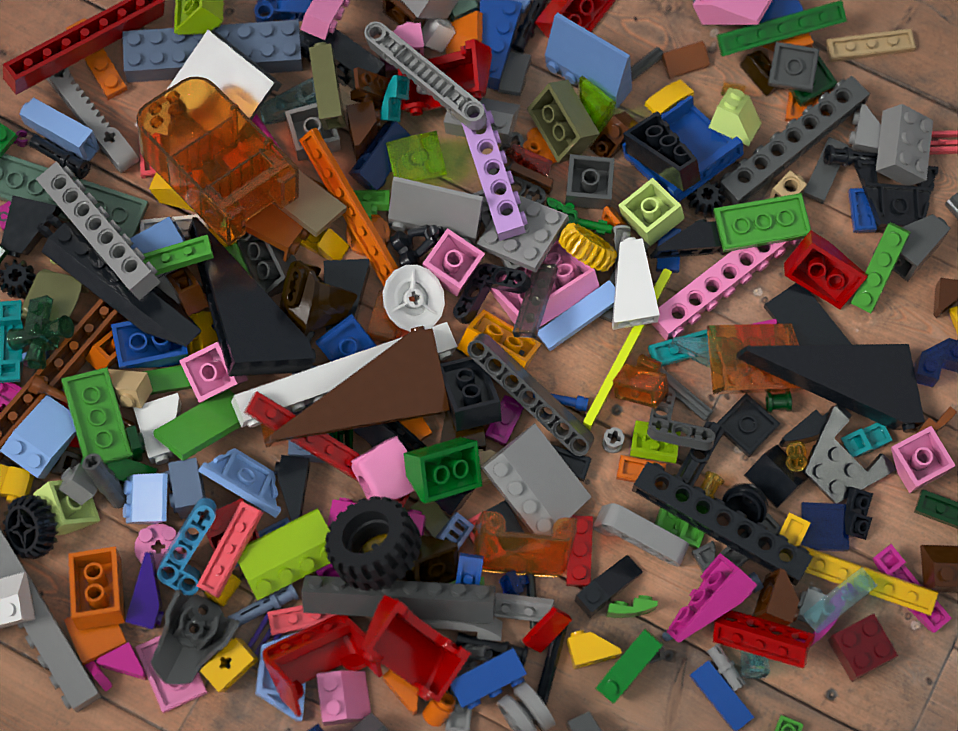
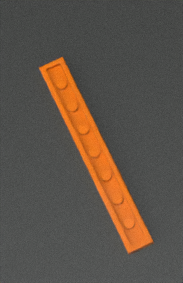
M317 127L313 128L300 138L299 141L329 193L347 206L343 217L369 259L381 283L385 286L386 280L394 270L398 269V266Z

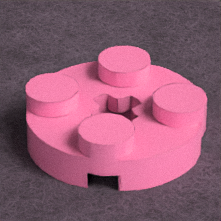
M153 524L142 529L135 541V554L140 563L142 564L145 552L153 553L157 572L162 557L177 535L176 530L165 524ZM157 542L165 545V549H161L159 554H157L156 550H152ZM178 547L175 549L176 552L182 554V547ZM168 566V567H164L163 569H164V571H167V570L171 569L172 567H169V566Z

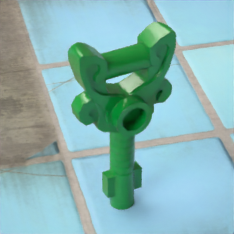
M547 197V207L568 215L569 221L567 224H579L586 229L595 230L596 234L605 235V233L611 234L613 225L607 224L608 221L599 220L596 222L578 218V212L574 210L575 206L573 203L569 202L563 205L560 201Z

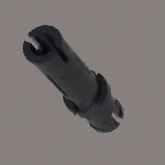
M548 0L533 1L523 24L517 29L518 34L511 46L515 52L524 53L530 38H533L535 34V21L543 12ZM537 8V12H536L534 18L532 19V16H533V14H534V11H535V9ZM527 27H529L525 37H523Z

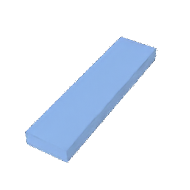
M610 280L538 330L536 334L547 349L552 351L614 306L615 286Z

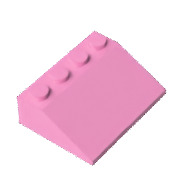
M695 0L693 7L702 25H758L772 0Z
M558 237L537 272L524 267L517 269L524 271L531 279V286L525 293L516 294L491 288L490 292L512 322L527 336L571 308L599 288L600 285L595 270L566 252L560 245ZM507 275L501 276L498 282L505 280Z

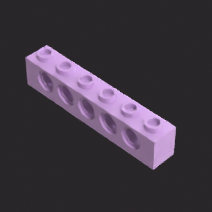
M484 106L487 122L483 127L486 129L485 133L476 134L477 130H471L463 123L462 126L499 240L502 241L526 233L524 225L528 223L524 211L519 212L517 206L521 204L518 192H513L510 185L514 183L511 171H506L504 164L508 162L504 150L499 151L497 145L501 143L498 131H493L491 124L495 123L491 110L486 111ZM473 113L470 117L476 118L479 116V113ZM486 148L493 149L490 154L485 155L482 153ZM493 168L499 169V172L495 175L489 174V171ZM500 188L506 190V192L503 195L495 194V192ZM505 209L513 210L508 216L502 215Z

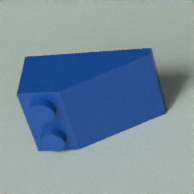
M130 321L111 324L119 369L170 367L180 365V360L189 356L187 347L143 333Z

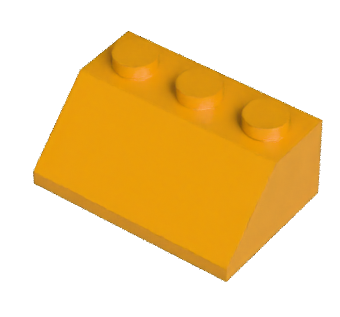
M483 309L467 327L457 349L470 357L467 351L469 343L475 336L484 333L497 342L526 370L542 343L528 335L525 336L520 330ZM476 343L478 349L485 350L482 344ZM520 350L525 352L523 356L519 354ZM493 359L495 365L502 366L499 360ZM510 375L512 381H518L516 376Z

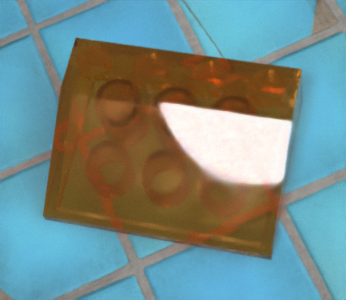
M792 323L707 326L713 395L797 392L803 390V388L736 358V353L746 346L799 345Z

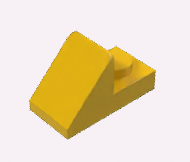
M331 228L323 231L317 237L310 233L307 240H302L300 243L301 246L327 260H342L350 247Z

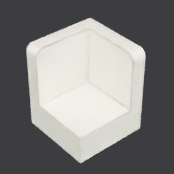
M428 19L422 27L424 45L439 52L444 51L456 33L447 19Z

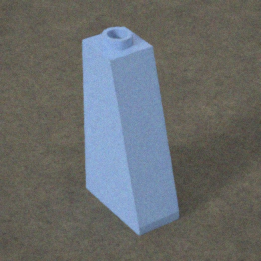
M34 97L21 108L20 117L23 123L65 152L72 151L79 159L90 161L100 148L93 130Z

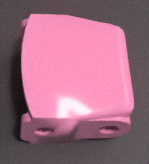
M397 436L381 442L351 461L352 470L368 500L370 497L375 496L380 497V499L387 497L396 500L414 491L406 477L403 453L408 451Z

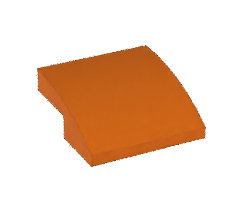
M71 616L63 619L83 665L127 643L119 624L77 630Z

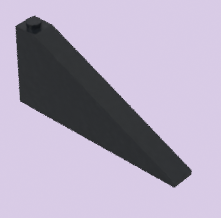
M192 217L188 229L189 238L194 239L208 235L214 258L199 262L197 266L229 377L300 373L309 370L316 360V353L311 348L309 339L197 217Z
M909 344L746 346L736 353V358L892 430H903L904 433L917 430L918 426L925 423Z

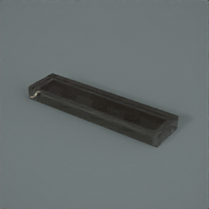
M541 264L537 272L532 271L530 277L531 286L525 292L513 329L514 337L537 338L558 271L556 264Z

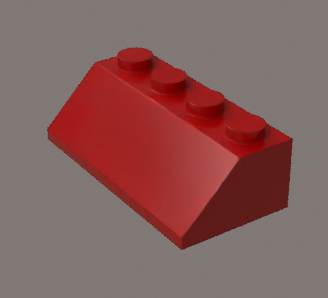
M551 0L535 23L549 39L553 20L558 12L591 32L615 0Z

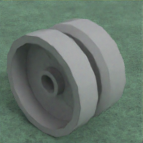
M522 682L514 688L516 700L509 695H505L496 703L513 731H537L536 727L541 731H548L556 724L548 708L526 682Z

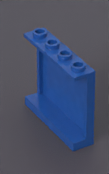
M691 95L685 100L678 102L668 112L663 113L661 118L669 124L671 131L679 136L680 142L685 144L696 157L701 177L699 182L683 192L627 153L626 144H622L624 158L648 180L654 178L677 202H680L744 155L743 141L737 136L731 139L710 129L711 120L694 106Z

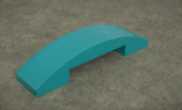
M22 300L0 302V383L19 382L22 378V353H24V319L21 317L23 312Z

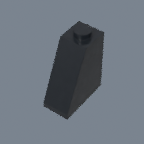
M13 195L1 245L9 251L7 255L20 258V254L29 255L43 237L36 227L42 223L50 228L51 224L48 222L47 216L53 214L55 217H58L62 211L61 208L56 205Z

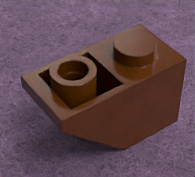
M626 111L613 115L590 149L599 157L612 158L623 148L622 144L625 143L623 133L638 124V122Z

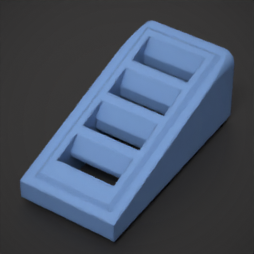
M455 512L435 538L443 540L446 538L448 541L456 542L459 550L475 525L458 512ZM456 522L465 528L463 532L454 526ZM452 530L459 536L458 539L449 534V531Z

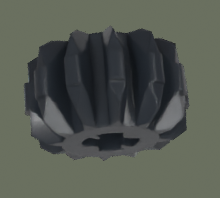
M708 180L687 196V199L690 201L689 208H696L695 215L703 212L702 215L705 218L709 212L714 216V208L723 207L722 203L725 202L726 197L722 195L724 189L717 188V181L712 185L710 180Z
M13 259L11 266L5 263L6 270H0V289L3 293L7 292V295L11 298L16 294L21 299L22 293L28 294L36 274L33 273L34 268L31 265L27 266L26 261L22 260L18 264L17 260Z

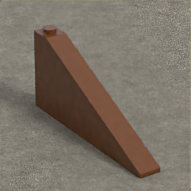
M424 326L411 328L410 333L266 437L264 443L268 444L439 415L449 411L433 328L425 329Z

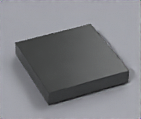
M776 42L768 86L812 93L820 49Z

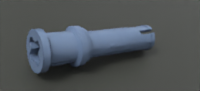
M291 583L227 617L239 621L238 627L274 608L275 610L282 609V605L293 599L297 601L299 597Z

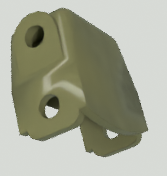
M42 269L37 273L22 305L23 312L21 317L49 332L67 337L70 332L64 325L72 315L81 292L88 293L89 289L70 275Z

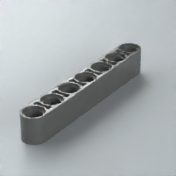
M481 333L475 336L467 347L469 356L569 451L577 456L587 454L594 443V436L591 431L489 335ZM476 343L482 344L485 350L478 349ZM493 359L499 360L502 366L495 365ZM510 375L516 376L519 382L512 381ZM526 391L533 392L535 398L529 397ZM543 407L550 408L552 414L546 413ZM560 423L568 425L569 430L563 429ZM577 439L585 441L586 446L580 445Z

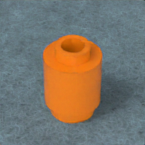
M445 692L439 703L431 699L422 713L425 721L431 726H442L455 709L456 702L454 697L450 693Z

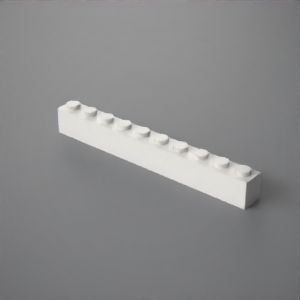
M445 322L427 328H433L440 361L452 357V353L458 346L448 323ZM401 338L234 395L231 403L241 428L247 425L249 428L261 424L244 413L254 392L258 391L289 411H301L306 408L305 405L317 401Z

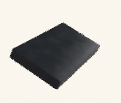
M797 283L764 304L766 311L773 319H776L777 325L793 345H852L810 291Z

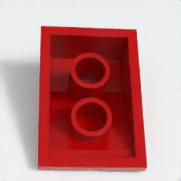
M810 230L784 262L786 277L838 309L845 305L868 277L863 270L832 243Z

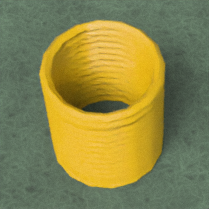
M231 574L219 598L204 591V594L216 604L225 607L233 593L238 589L237 587H239L241 580L234 574Z

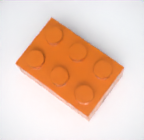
M116 546L69 553L71 618L77 630L125 623L122 562Z

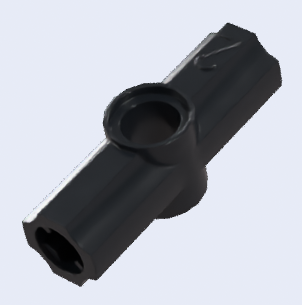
M707 421L704 427L711 429L715 433L713 447L706 451L691 448L677 473L691 487L695 485L725 431L715 422ZM694 452H702L705 458L697 459L694 456Z

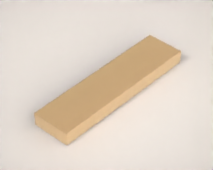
M912 29L826 40L830 62L913 52L916 49Z

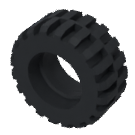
M378 496L370 497L369 500L363 498L354 505H348L347 510L341 511L337 515V520L332 521L329 526L330 532H327L325 539L327 558L341 579L348 583L350 587L360 588V590L370 591V588L381 590L383 586L390 587L394 585V581L402 580L406 576L405 573L408 570L411 571L415 564L413 562L414 560L417 561L419 557V549H421L422 542L419 529L401 503L387 497L380 499ZM380 534H387L385 540L377 548L366 553H359L362 546L368 540Z

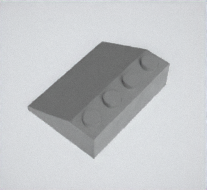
M394 176L388 225L393 230L402 232L426 224L430 226L436 225L437 227L442 226L444 232L448 228L473 246H476L482 223L483 197Z
M535 423L480 466L534 538L540 542L560 528L591 498V495Z

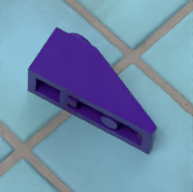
M145 552L125 622L149 629H156L157 625L161 626L164 612L161 611L162 600L153 553Z

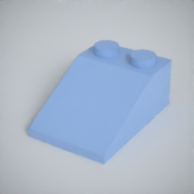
M46 395L13 431L0 452L35 477L45 479L76 436L70 410L51 396Z

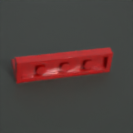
M734 610L723 614L714 623L713 642L802 669L807 664L808 650L815 640V634ZM726 618H731V619H734V620H737V621H729V620H725V619H726ZM755 625L758 626V628H753L749 626ZM771 632H779V633H782V634L777 635V634H773V633H771ZM798 638H799V639H803V640H806V641H805V643H804V642H800V641H797V640H794V639H798Z

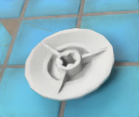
M404 265L394 270L386 280L383 289L384 308L389 318L401 329L411 332V328L424 326L427 329L433 327L442 316L445 306L444 290L439 279L429 269L420 265ZM414 296L415 301L410 302L409 297Z

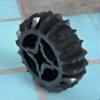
M25 495L12 500V503L7 505L8 510L4 512L6 519L2 522L5 524L3 531L6 532V540L10 542L14 553L26 559H37L49 554V551L54 549L53 544L58 542L55 535L59 533L56 530L58 523L54 519L56 514L51 512L52 506L47 505L46 499H41L40 496Z

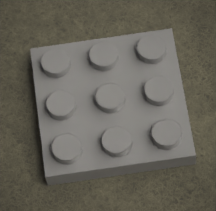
M519 195L521 204L517 206L519 212L524 211L528 223L524 225L526 233L500 241L492 219L477 242V247L487 253L537 272L569 221V217L565 213ZM505 209L502 215L508 216L513 210Z

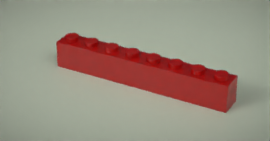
M123 0L4 63L3 79L15 95L123 38V31L138 30L164 16L165 0Z

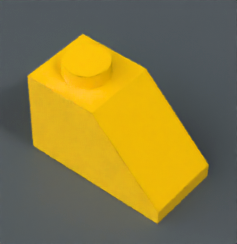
M584 630L571 633V637H568L566 641L574 669L620 658L622 654L621 649L592 632L585 633Z

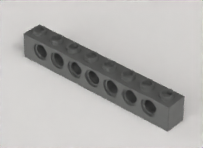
M850 76L847 80H840L831 93H824L816 105L808 106L802 112L800 118L792 119L786 125L784 131L781 133L779 131L770 138L768 144L765 146L760 145L753 152L752 157L749 159L744 158L740 161L736 170L732 173L730 171L725 173L720 179L719 188L724 189L723 195L732 205L746 202L854 114V111L859 110L861 104H866L870 93L853 76ZM837 99H844L846 103H840ZM821 112H828L830 116H824ZM804 125H811L814 129H807ZM788 138H795L798 142L792 143ZM778 151L781 153V156H775L772 152ZM761 164L765 169H757L755 165ZM739 178H746L749 182L742 183L739 181Z

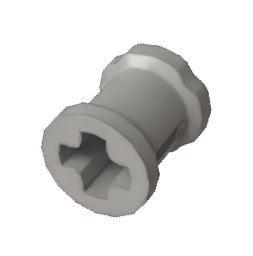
M612 427L604 433L602 445L608 453H617L621 450L625 438L621 429ZM612 437L617 438L614 444L610 443Z

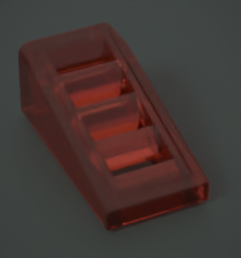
M512 144L505 150V154L517 164L548 177L553 163L551 160L517 144Z

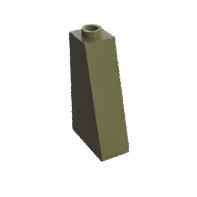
M316 43L314 47H309L319 120L324 130L347 127L334 50L331 43Z

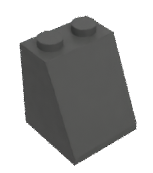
M932 214L902 227L910 231L911 234L893 271L907 282L941 245L951 229L942 218Z

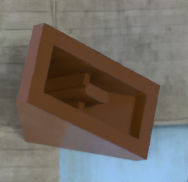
M940 278L937 282L933 314L936 318L958 302V280Z

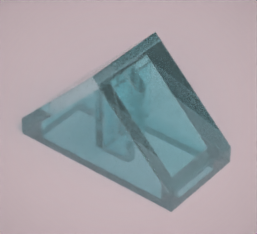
M740 650L741 677L746 679H765L770 673L768 658Z

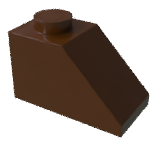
M187 266L166 275L176 297L188 316L200 313L209 306L200 284Z

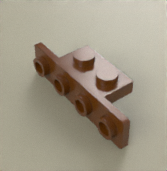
M359 67L354 68L356 90L350 91L351 100L358 103L373 101L374 108L381 110L384 95L391 79Z

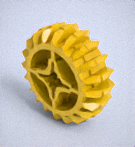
M570 223L560 233L559 243L562 248L585 265L598 271H608L615 263L617 252L614 247L606 242L604 238H601L598 234L586 229L584 226Z

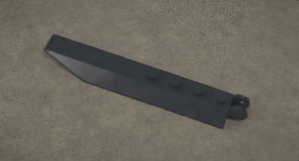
M49 214L47 220L57 230L52 233L42 223L36 227L47 238L41 251L43 254L143 333L187 347L202 331L179 304L157 286L139 300L126 287L72 221L62 223L53 214Z

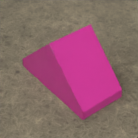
M129 642L97 660V664L101 668L143 680L147 678Z

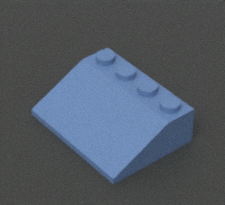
M557 12L553 20L545 52L547 69L554 74H560L565 80H569L571 84L580 86L585 93L597 96L605 105H611L617 109L632 91L630 55Z

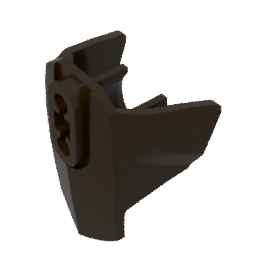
M294 261L290 263L287 271L280 308L307 337L310 331L336 324L346 317L358 295L352 291L320 282L321 277L318 275L321 268L318 266L304 264L302 261Z

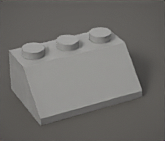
M482 98L479 102L484 104L486 111L491 110L495 122L491 124L493 131H498L501 140L499 144H510L520 105ZM446 111L444 118L446 134L466 137L462 123ZM486 129L477 130L476 134H483Z

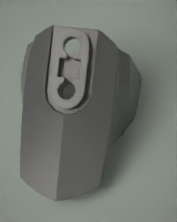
M177 589L165 613V625L151 660L155 673L166 684H190L200 668L217 651L228 644L240 622L235 619L226 618L221 608L199 595L185 596L181 590ZM203 608L206 611V614L201 615L198 612V609ZM192 626L195 627V633H191L189 630Z

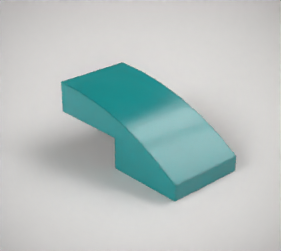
M393 75L384 95L381 120L400 122L401 100H409L410 79L408 77Z
M879 423L864 429H858L841 438L847 452L853 458L874 451L893 441L886 426Z

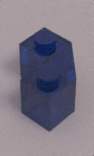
M948 338L919 355L914 366L917 384L933 388L940 378L942 368L958 373V340Z

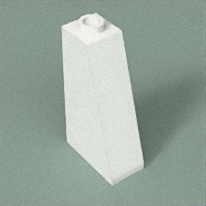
M626 238L619 245L612 318L613 330L656 323L660 316L643 238Z

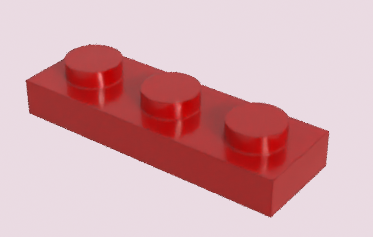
M572 515L569 518L566 586L586 587L591 581L593 516Z

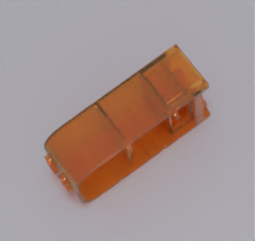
M199 76L188 77L145 103L139 109L136 118L142 157L228 246L246 234L245 222L273 202L280 209H283L299 197L298 166L274 143L272 138L268 137L240 110L236 103L234 104L209 79Z

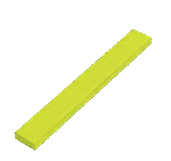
M666 268L663 269L654 286L657 303L672 274V271ZM646 324L633 326L583 421V425L587 429L591 430Z

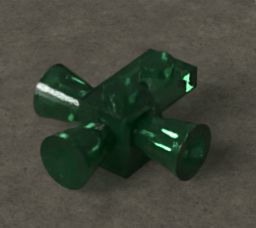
M47 295L30 299L24 328H12L7 333V342L11 349L18 351L30 345L23 364L31 369H45L46 351L57 349L60 338H71L74 334V323L70 317L63 315L54 321L49 320L53 299Z

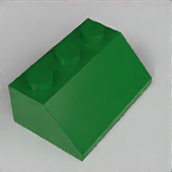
M459 437L403 453L406 477L422 503H429L482 487L478 441Z

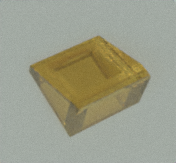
M724 80L722 82V96L725 95L729 87L741 90L743 93L745 91V84Z

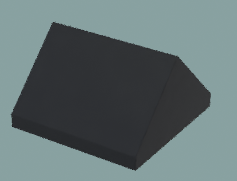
M778 445L765 452L744 475L752 484L757 485L766 498L776 508L809 479L802 472V469Z

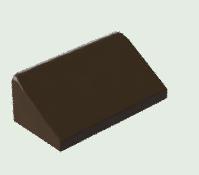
M761 50L748 54L740 63L742 70L765 96L772 94L780 88L768 86L772 63Z

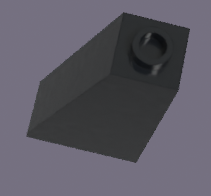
M369 259L324 261V283L352 291L358 295L346 317L336 324L326 326V333L351 314L357 319L370 273Z

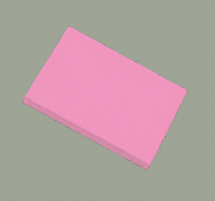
M158 636L135 648L164 714L206 695L208 692L199 671L190 684L184 685L166 684L158 677L151 665L152 657L161 637Z

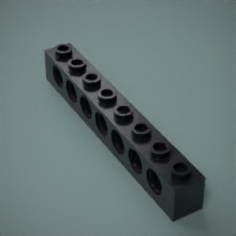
M647 461L633 485L632 491L767 570L773 572L780 568L784 569L791 584L795 586L802 578L813 558L804 547H795L788 543L789 540L783 535H775L769 532L764 524L750 521L743 512L731 510L726 507L725 502L718 498H710L705 495L706 492L697 486L691 487L679 475L673 474L672 476L665 472V468L658 463L652 464ZM663 482L666 484L667 489L659 490L655 483ZM682 493L687 497V501L680 502L676 499L675 495ZM696 506H705L708 510V513H699L696 509ZM717 518H726L728 525L721 526L717 522ZM745 529L749 533V537H740L737 530ZM758 542H767L770 546V549H761L758 545ZM779 554H788L790 562L782 561Z

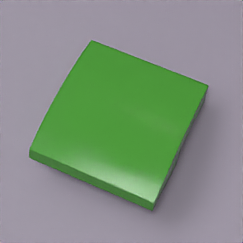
M679 493L675 495L678 501H687V497L684 494ZM696 506V509L699 513H708V510L705 506ZM660 508L654 523L689 543V546L694 548L700 547L705 534Z

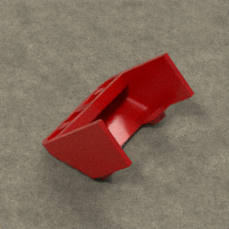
M334 615L266 647L262 652L264 663L280 698L297 717L302 715L299 705V699L304 694L302 684L317 677L316 674L326 673L342 665L349 671H360L368 666L378 677L383 676L380 662L376 660L372 663L362 656L364 651L360 647L366 634L346 615Z

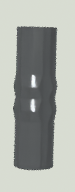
M95 453L87 455L82 462L84 470L114 508H122L126 504L127 494H124L123 486L119 479L106 465L100 455Z

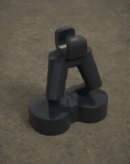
M426 224L409 229L407 231L408 235L402 231H397L391 235L390 242L399 254L401 266H421L419 257H422L437 244V238L444 234L443 227ZM424 236L426 240L416 250H413V237Z

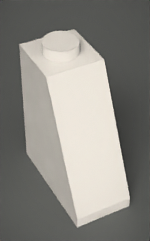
M178 393L147 402L142 408L133 407L151 464H164L174 457V453L154 437L153 431L180 416L182 403Z

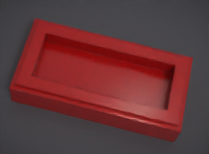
M553 606L522 641L526 646L541 653L572 619L569 614Z

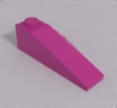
M721 553L705 569L701 575L703 579L701 585L690 593L691 601L687 606L680 609L666 631L678 643L741 604L753 593L757 586L751 578Z

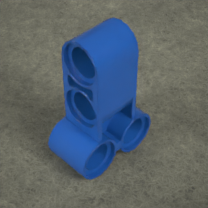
M257 0L254 8L255 21H303L304 15L313 0ZM263 13L269 14L268 16H265V17L260 16V15L263 14Z

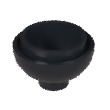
M748 483L735 484L723 495L722 501L726 503V507L733 511L739 510L743 512L750 521L762 523L766 518L768 501L757 485Z

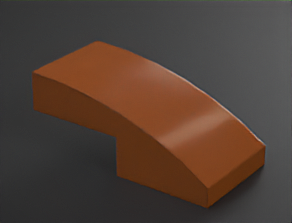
M950 406L937 422L928 418L915 434L932 426L935 433L938 432L954 417L957 411Z

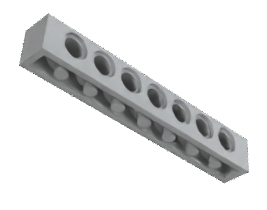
M56 161L36 180L126 287L141 300L161 282L155 276L158 271L149 261L146 264L143 262L146 257L137 247L134 250L130 247L134 243L125 233L122 236L119 234L122 229L113 219L110 222L107 220L110 215L102 206L98 208L95 206L98 201L90 192L84 193L86 187L78 179L75 181L72 179L75 176L67 166L62 168Z

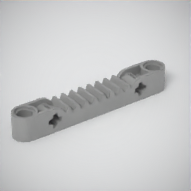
M374 21L365 27L364 34L368 46L381 58L394 65L408 79H412L416 85L418 84L435 101H439L450 114L469 129L480 130L485 126L487 117L481 102L383 23ZM375 35H381L379 38H373ZM473 113H479V116L476 118L470 117Z
M68 67L47 78V81L80 123L93 130L99 147L120 173H123L140 161L122 134L116 128L110 127L109 122H106L104 116H101L100 111L95 108L94 103L90 102L89 97L80 89L79 84L75 83Z

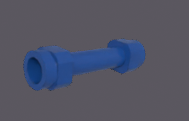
M552 394L562 405L575 407V411L586 412L589 398L579 395L577 398Z

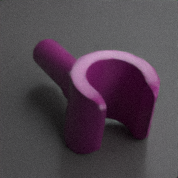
M25 130L18 131L16 133L18 138L13 144H17L19 147L27 146L28 139H19L26 137L27 132Z

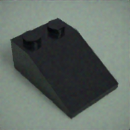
M471 357L440 364L449 411L457 432L502 421L500 399L490 375Z

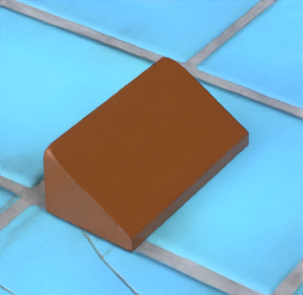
M703 41L665 52L661 60L669 79L710 66Z

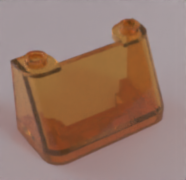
M491 511L481 512L474 528L473 555L484 556L483 572L559 577L565 572L577 531V518L558 519L553 525L552 535L506 532L505 519L501 514Z

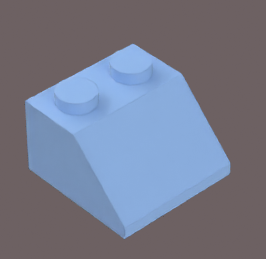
M168 473L133 474L127 477L123 486L124 494H127L126 504L123 506V517L126 518V524L153 525L166 521Z

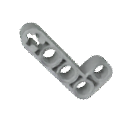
M614 503L601 507L593 525L595 531L606 536L617 535L662 561L677 567L681 565L689 547V543L625 507Z

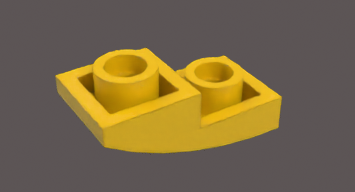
M679 79L656 92L645 101L644 105L652 113L658 111L662 115L675 107L681 100H685L690 95L693 97L694 91Z

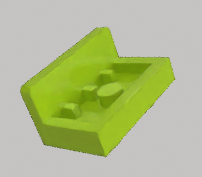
M635 421L630 456L676 464L679 445L651 439L647 434L649 422ZM680 431L675 432L678 436H680Z

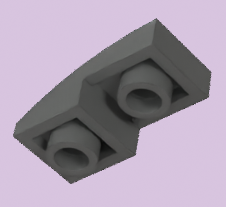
M510 51L500 81L499 93L521 95L526 83V73L531 64V55Z

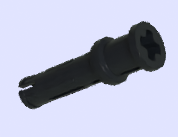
M34 135L29 141V147L57 161L62 168L67 166L77 178L83 179L88 175L91 163L87 160L79 159L74 152H65L38 135Z
M827 145L824 150L823 160L826 165L834 163L848 167L857 160L876 161L877 163L878 153L853 151L850 147L842 149Z
M461 632L458 633L456 646H465L466 644L490 646L492 656L495 657L514 648L523 667H525L529 651L528 646L512 645L510 641L500 643L477 639L476 636H470Z

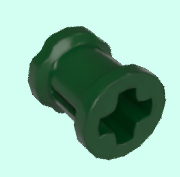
M786 391L783 394L766 393L767 412L784 409L790 412L792 410L790 391Z

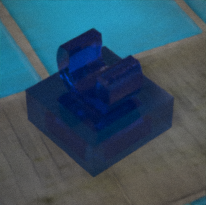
M515 570L507 572L499 579L504 594L521 595L524 592L523 588H525V585L530 583L526 574L518 577Z

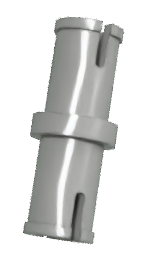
M719 643L706 651L719 668L717 670L719 674H723L733 691L746 684L734 667V661H730Z

